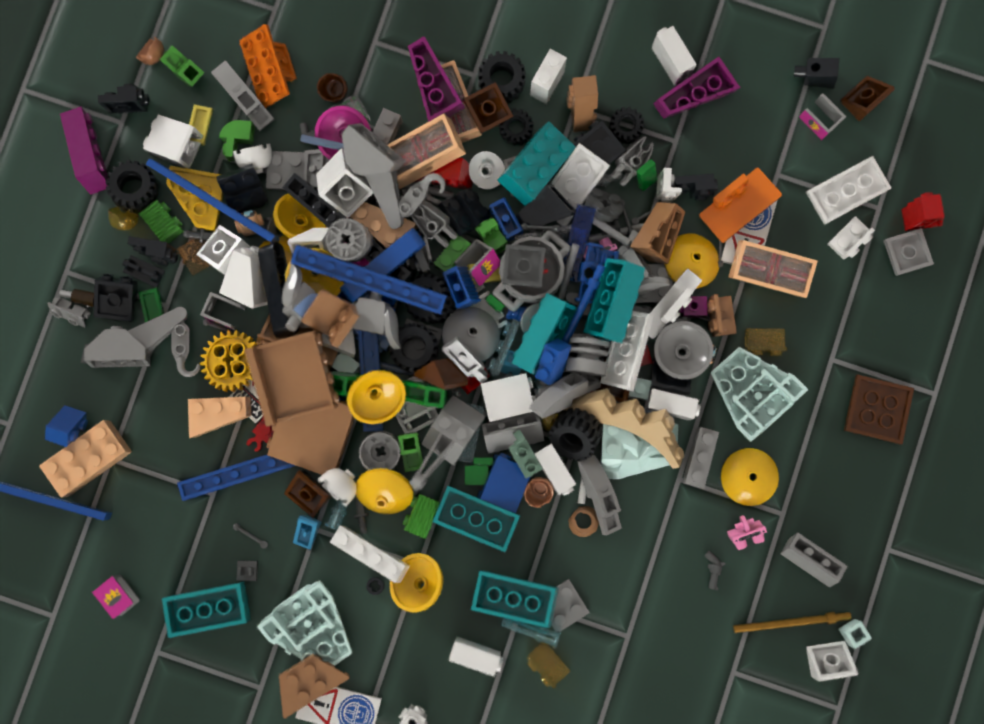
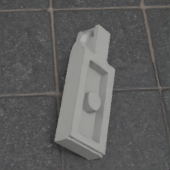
M458 336L442 347L443 352L467 377L470 376L472 378L475 376L480 383L488 379V373L484 370L485 365Z

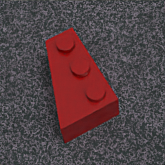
M459 157L429 173L442 176L445 186L464 190L467 188L472 189L473 182L469 176V163L464 158ZM424 177L418 179V180L415 181V182H416V183L420 182L421 180L424 179ZM433 180L430 183L433 185H440V183L437 180Z
M933 192L923 193L921 197L915 198L913 202L907 203V206L901 209L905 231L943 226L945 216L941 194L933 195Z

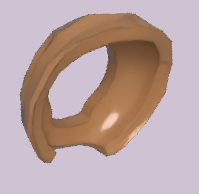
M588 506L578 507L569 518V528L578 537L592 535L599 526L595 509ZM580 512L591 517L592 522L587 529L579 528L576 523L575 517Z

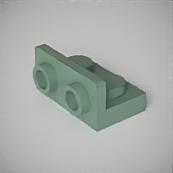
M518 430L513 433L516 441L508 449L525 478H529L543 468L526 438Z

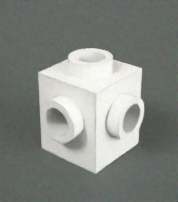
M411 704L408 709L404 708L401 712L399 724H412L409 722L410 719H414L416 724H428L426 722V711L418 705L414 706Z

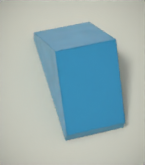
M300 515L293 543L311 550L322 521L306 515Z

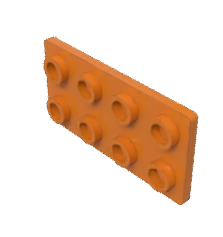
M264 24L240 39L239 42L256 96L262 105L267 108L288 96L290 92L286 81L292 82L297 78L286 44L273 42L269 26Z
M757 167L747 176L743 173L713 197V203L703 210L699 217L721 243H724L782 196V193Z

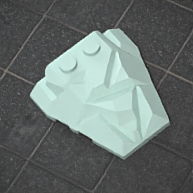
M738 347L711 372L713 380L737 429L750 442L769 428L808 391L793 374H787L778 369L777 366L762 361L760 357L741 347Z
M674 423L672 433H674L678 443V424ZM603 424L600 464L609 479H622L670 465L666 458L643 438L627 430Z
M321 581L304 586L277 605L272 613L267 615L257 625V628L273 645L275 643L285 649L287 654L290 655L292 653L300 658L301 661L314 653L322 658L323 661L335 666L353 652L334 598Z

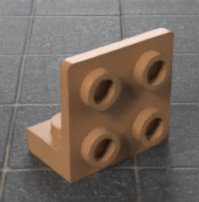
M322 289L301 320L302 323L328 335L331 345L338 348L360 316L356 306Z
M718 294L712 295L707 299V314L710 316V321H708L709 332L712 333L713 337L736 334L731 296L718 297Z

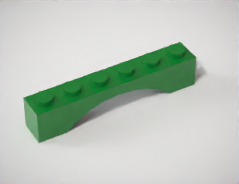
M332 371L334 392L337 391L338 395L347 396L352 384L363 374ZM400 379L406 391L405 401L444 408L446 405L448 389H441L428 382Z

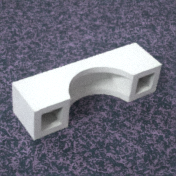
M340 525L330 541L336 547L394 583H401L410 568V565L374 546L346 526Z

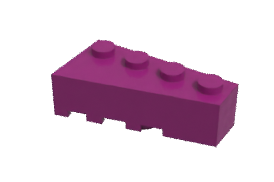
M425 36L410 44L408 49L428 122L442 114L449 118L464 109L462 101Z
M718 56L657 99L653 105L662 118L666 119L734 93L740 86Z
M82 107L60 113L75 178L90 195L106 190L107 185L105 182L109 178L96 140V132L92 128L93 119L90 113H86Z

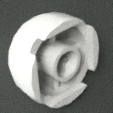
M266 144L267 148H263V145L243 148L240 150L241 153L234 150L233 155L236 164L240 168L253 164L257 174L263 173V168L268 167L272 161L271 144Z
M333 468L326 471L318 479V482H324L322 487L337 501L339 499L344 501L342 505L345 507L352 501L357 491L356 483L353 480L355 476L348 469L344 472L339 468Z

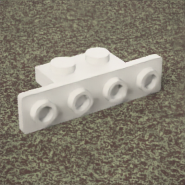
M686 269L650 313L654 315L649 332L650 338L654 339L669 321L673 323L680 315L678 310L682 306L686 308L692 301L690 296L702 280L689 269Z

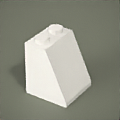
M158 114L151 124L149 136H146L144 139L143 149L147 153L179 167L190 169L201 145L200 142L191 141L190 138L202 139L203 135L194 126Z
M341 148L316 174L319 196L349 218L373 194V191L365 175H356L349 169L350 166L345 162L344 149Z
M256 246L233 250L219 292L252 309L268 305L258 256L260 248Z

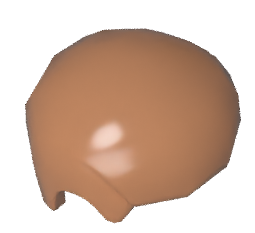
M154 37L155 40L150 39L136 56L139 61L146 65L156 64L163 55V43L156 37Z
M543 477L531 479L524 491L525 501L535 508H541L543 505L550 503L554 495L553 485L548 479Z

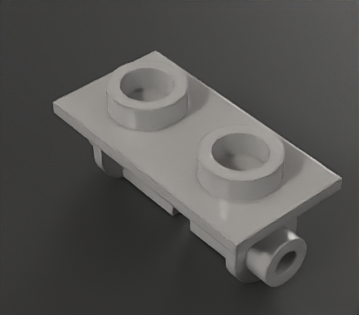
M55 297L52 303L48 302L50 313L57 318L62 317L72 325L86 327L84 319H88L91 314L88 312V309L77 304L70 309L73 305L72 302L61 297Z

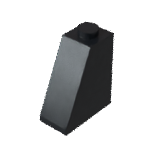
M548 184L533 201L516 215V218L520 225L526 223L528 225L544 226L575 215L577 211L552 184Z

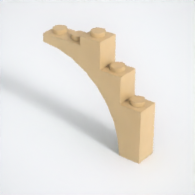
M608 388L590 392L572 400V406L568 408L573 410L579 408L581 411H588L587 413L595 416L594 419L598 420L601 424L615 426L643 438L666 458L673 469L680 467L684 458V452L679 447L674 433H672L674 419L669 415L667 409L645 414L644 407L640 405L637 399L616 403L615 397L611 395Z

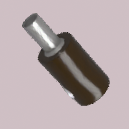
M73 289L72 292L60 290L59 296L71 298L72 303L94 307V292Z

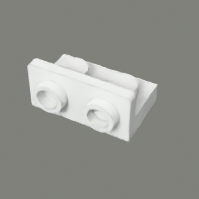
M664 168L657 176L656 199H661L665 203L673 202L682 193V188L671 187L674 185L672 168Z
M855 216L828 245L843 260L849 256L853 258L860 251L858 247L862 243L864 245L873 238L871 234L875 230L873 228L868 229Z

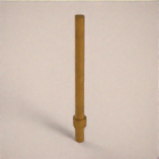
M828 612L825 615L733 625L734 633L820 623L836 624L837 621L851 620V613L835 614L834 612Z

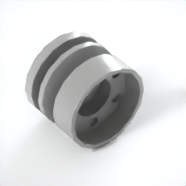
M349 218L340 219L329 227L326 234V246L329 252L336 258L348 262H358L366 258L371 252L373 238L370 230L364 224ZM345 236L351 237L349 238V244L344 243L346 241Z
M588 336L570 338L569 344L577 346L570 349V352L576 354V357L567 359L566 372L605 377L607 363L599 360V357H607L609 352L600 349H609L610 343Z
M386 430L375 431L369 434L361 443L359 449V458L367 470L378 468L392 470L401 457L398 438ZM382 446L385 447L384 451L386 452V454H384V453H382L381 455L377 454V453H378L377 447H378V448H381Z

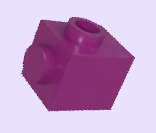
M690 296L692 301L687 307L684 308L682 306L678 310L681 316L687 318H705L707 316V296Z

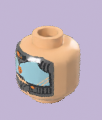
M251 209L240 212L258 225H264L262 215L257 214L255 210ZM234 220L239 234L241 233L245 237L257 234Z

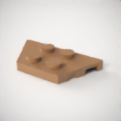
M314 653L279 675L284 719L350 679V675L336 669L333 664L323 661L322 658Z

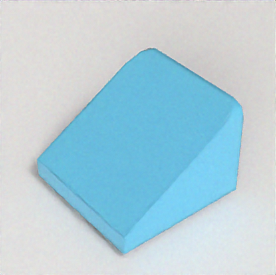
M507 349L500 371L506 374L512 372L514 376L519 375L521 368L512 363L515 351Z

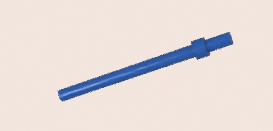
M598 264L593 277L589 278L587 282L588 287L562 341L569 344V340L572 338L594 290L599 287V280L606 268L605 266Z

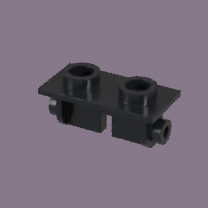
M132 255L128 260L125 259L122 264L125 267L123 273L156 288L165 273L164 270Z

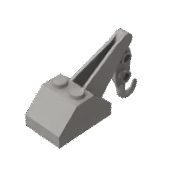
M362 123L348 125L342 133L346 164L350 166L349 169L354 174L365 175L388 225L392 229L401 227L404 223L403 218L411 216L426 198L431 181L437 180L441 185L439 192L443 193L445 189L444 179L439 174L432 173L428 174L420 182L412 185L400 200L396 170H399L406 160Z
M177 307L128 331L121 326H112L111 329H105L84 349V361L91 368L150 366L149 353L171 334V350L179 373L185 377H192L200 370V364H197L193 371L185 369V361L190 351L189 327L184 323L188 313L183 307Z
M452 396L441 410L421 444L430 451L410 482L413 486V498L424 488L428 481L427 478L444 460L453 466L456 464L486 418L485 415L455 396ZM432 452L439 457L425 474L421 473Z

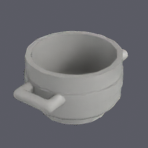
M547 230L541 238L529 236L518 239L511 244L545 248L544 259L547 262L544 263V269H548V273L543 274L542 288L502 284L505 253L502 256L499 269L501 282L493 290L492 294L510 311H517L523 303H538L545 297L546 293L554 295L562 284L565 269L563 258L569 253L571 246L553 230ZM548 240H553L562 249L558 251L555 245L549 242ZM504 289L511 297L516 299L514 302L502 293Z

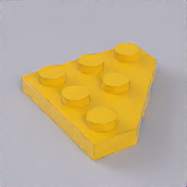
M176 166L169 167L171 171L222 202L224 194L216 176L221 174ZM167 178V186L197 229L215 231L220 210Z

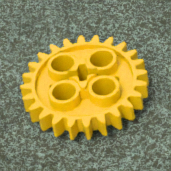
M227 330V335L220 332V338L214 335L213 343L207 341L210 347H203L207 353L200 356L205 359V361L200 363V365L205 366L201 370L202 373L207 374L204 379L210 380V385H215V388L218 390L222 388L225 392H228L229 389L235 392L236 387L239 390H243V384L249 387L248 381H253L244 350L258 346L255 341L252 342L253 338L251 336L247 337L246 333L242 332L240 334L237 330L234 331V334L232 331ZM243 347L242 353L238 355L237 350ZM224 349V354L219 357V352ZM244 365V370L238 374L239 367ZM225 367V373L220 376V370Z

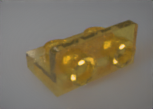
M746 328L745 350L754 355H763V352H770L771 356L782 355V352L787 351V347H785V329Z
M545 641L527 656L529 660L527 662L528 666L534 672L538 671L542 675L540 679L547 687L551 685L554 689L556 684L570 672L566 664Z

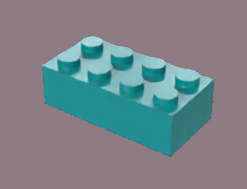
M548 121L536 132L497 181L526 206L537 197L575 150L576 146Z
M606 258L604 264L606 268L599 280L600 284L596 290L583 332L622 344L646 268L628 261Z
M548 293L541 299L540 307L537 313L533 315L531 325L528 331L524 333L522 343L515 351L512 361L514 365L537 375L536 372L538 365H540L541 355H543L544 345L557 338L562 340L577 310V307Z
M448 485L433 523L506 552L520 515Z
M482 570L479 571L471 610L549 628L552 624L559 588Z
M245 581L162 598L168 638L243 624L251 620Z

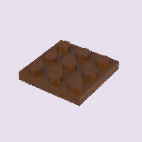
M856 375L844 431L896 444H903L914 388Z

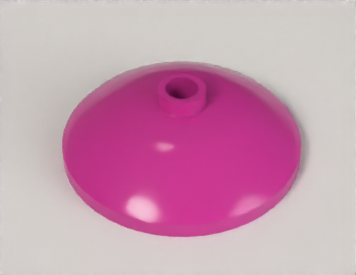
M335 106L326 110L319 117L315 126V137L343 143L342 133L348 125L362 123L370 131L371 129L367 119L358 110L349 106ZM318 146L321 153L329 160L339 151Z

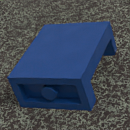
M503 453L500 456L494 454L493 458L495 460L482 491L479 490L477 498L516 513L530 477L525 478L518 464L510 461L511 456Z

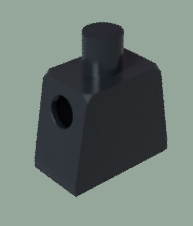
M808 58L806 66L795 65L794 77L805 78L804 85L834 89L838 78L840 58Z

